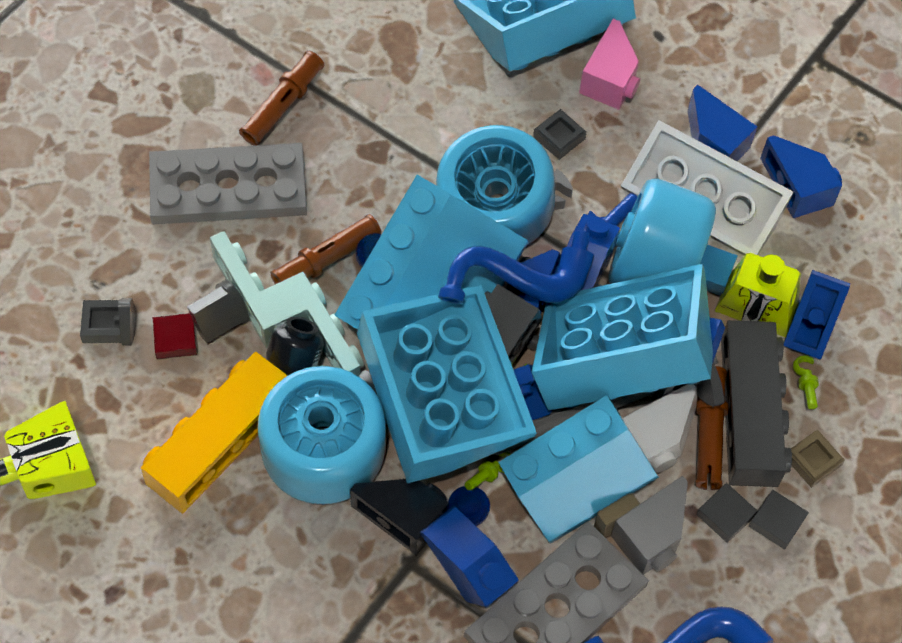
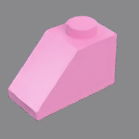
M613 19L582 72L579 91L582 95L620 110L626 97L630 99L634 97L640 83V78L636 77L639 61L620 21Z

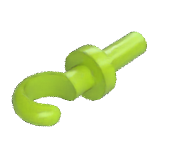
M806 355L799 356L793 362L794 371L799 376H802L798 380L799 388L805 391L808 409H816L818 404L815 389L819 386L818 377L812 375L811 370L803 369L798 365L802 362L814 364V359Z
M508 451L499 454V456L504 458L511 455ZM485 461L479 466V472L467 480L464 485L467 490L472 491L485 480L493 482L498 478V472L504 473L498 461H493L492 463Z

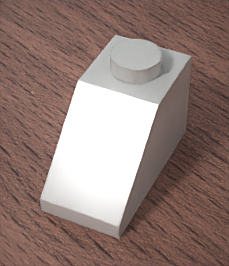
M687 384L623 417V420L656 473L672 467L677 462L676 458L682 455L697 407V390L694 384Z

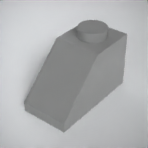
M683 476L615 521L611 537L643 575L653 568L659 572L677 558L675 552L682 538L688 485L687 480Z

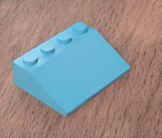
M454 0L455 5L492 58L509 71L523 69L529 63L542 57L554 56L561 49L573 44L585 43L592 36L606 31L613 19L620 21L621 25H623V23L636 18L633 0Z
M416 175L334 315L358 330L362 311L439 294L440 288L446 285L452 261L464 249L473 246H484L497 250L518 261L529 241L447 191ZM472 266L465 275L462 289L482 285L484 293L487 291L492 293L497 284L503 287L505 281L484 267Z
M703 264L580 290L572 298L559 303L546 302L532 375L548 411L560 408H574L580 404L596 402L606 395L610 400H614L621 396L642 392L650 393L662 388L683 384L691 385L711 379L713 348L706 275Z
M482 285L462 289L465 293L464 303L462 304L443 301L438 298L439 294L362 311L357 336L378 398L382 404L385 419L407 483L452 472L530 439L537 433Z

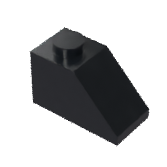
M406 479L357 483L350 489L351 507L416 556L427 544L420 532L449 510V502L446 495L437 486L431 483L425 485L420 480L407 483Z

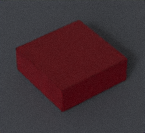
M190 313L152 317L156 359L197 355L195 324Z

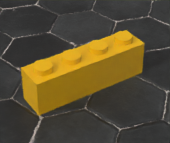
M256 351L246 361H239L232 368L229 378L218 389L213 388L205 395L201 402V407L190 418L184 417L173 429L172 436L161 447H154L146 455L143 465L140 467L145 484L183 514L258 436V418L261 406L271 389L288 375Z

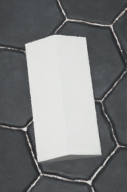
M660 120L656 123L621 184L622 188L638 196L647 180L661 179L708 197L716 206L715 221L710 236L743 254L753 253L756 255L760 253L774 232L794 193L790 189Z

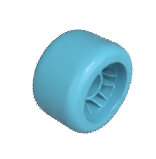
M504 125L479 127L455 140L441 158L437 171L436 186L529 241L528 244L537 239L548 226L555 207L554 170L546 150L531 135L517 128ZM495 194L504 195L499 198H491V196Z
M647 180L638 194L631 213L628 212L616 241L617 249L608 275L609 284L699 265L715 221L716 206L714 202L704 195L665 180Z
M331 366L308 367L283 378L266 396L258 418V437L265 469L272 481L283 492L300 501L312 504H333L349 499L350 489L355 484L372 482L385 456V414L375 391L359 376L347 370ZM322 426L328 427L327 429L323 430L315 429L317 427Z

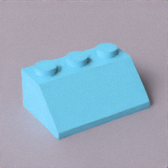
M607 395L498 462L517 496L550 544L594 518L600 510L628 493H634L659 478L617 408Z

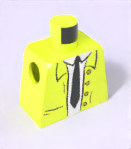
M746 253L731 272L715 312L740 321L776 322L777 335L786 337L799 303L801 273L797 269L786 266L782 258L777 255L770 254L761 257L753 253Z
M66 401L50 407L4 434L11 455L0 459V486L19 479L27 498L37 499L90 488L96 485Z

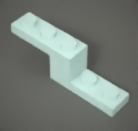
M224 231L210 237L213 258L225 279L229 280L241 294L249 314V320L266 349L268 348L272 332L278 323L286 321L290 317L306 318L314 322L325 341L322 351L331 366L347 370L357 376L360 375V368L364 367L363 359L355 345H347L343 338L345 332L341 321L334 315L335 313L329 315L324 307L326 304L324 294L316 282L310 284L304 272H301L264 289L258 275L255 272L249 274L244 265L247 264V260L238 242L232 244Z

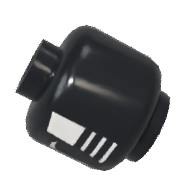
M290 317L275 326L266 352V358L286 375H290L304 368L318 366L325 341L314 322L302 317Z

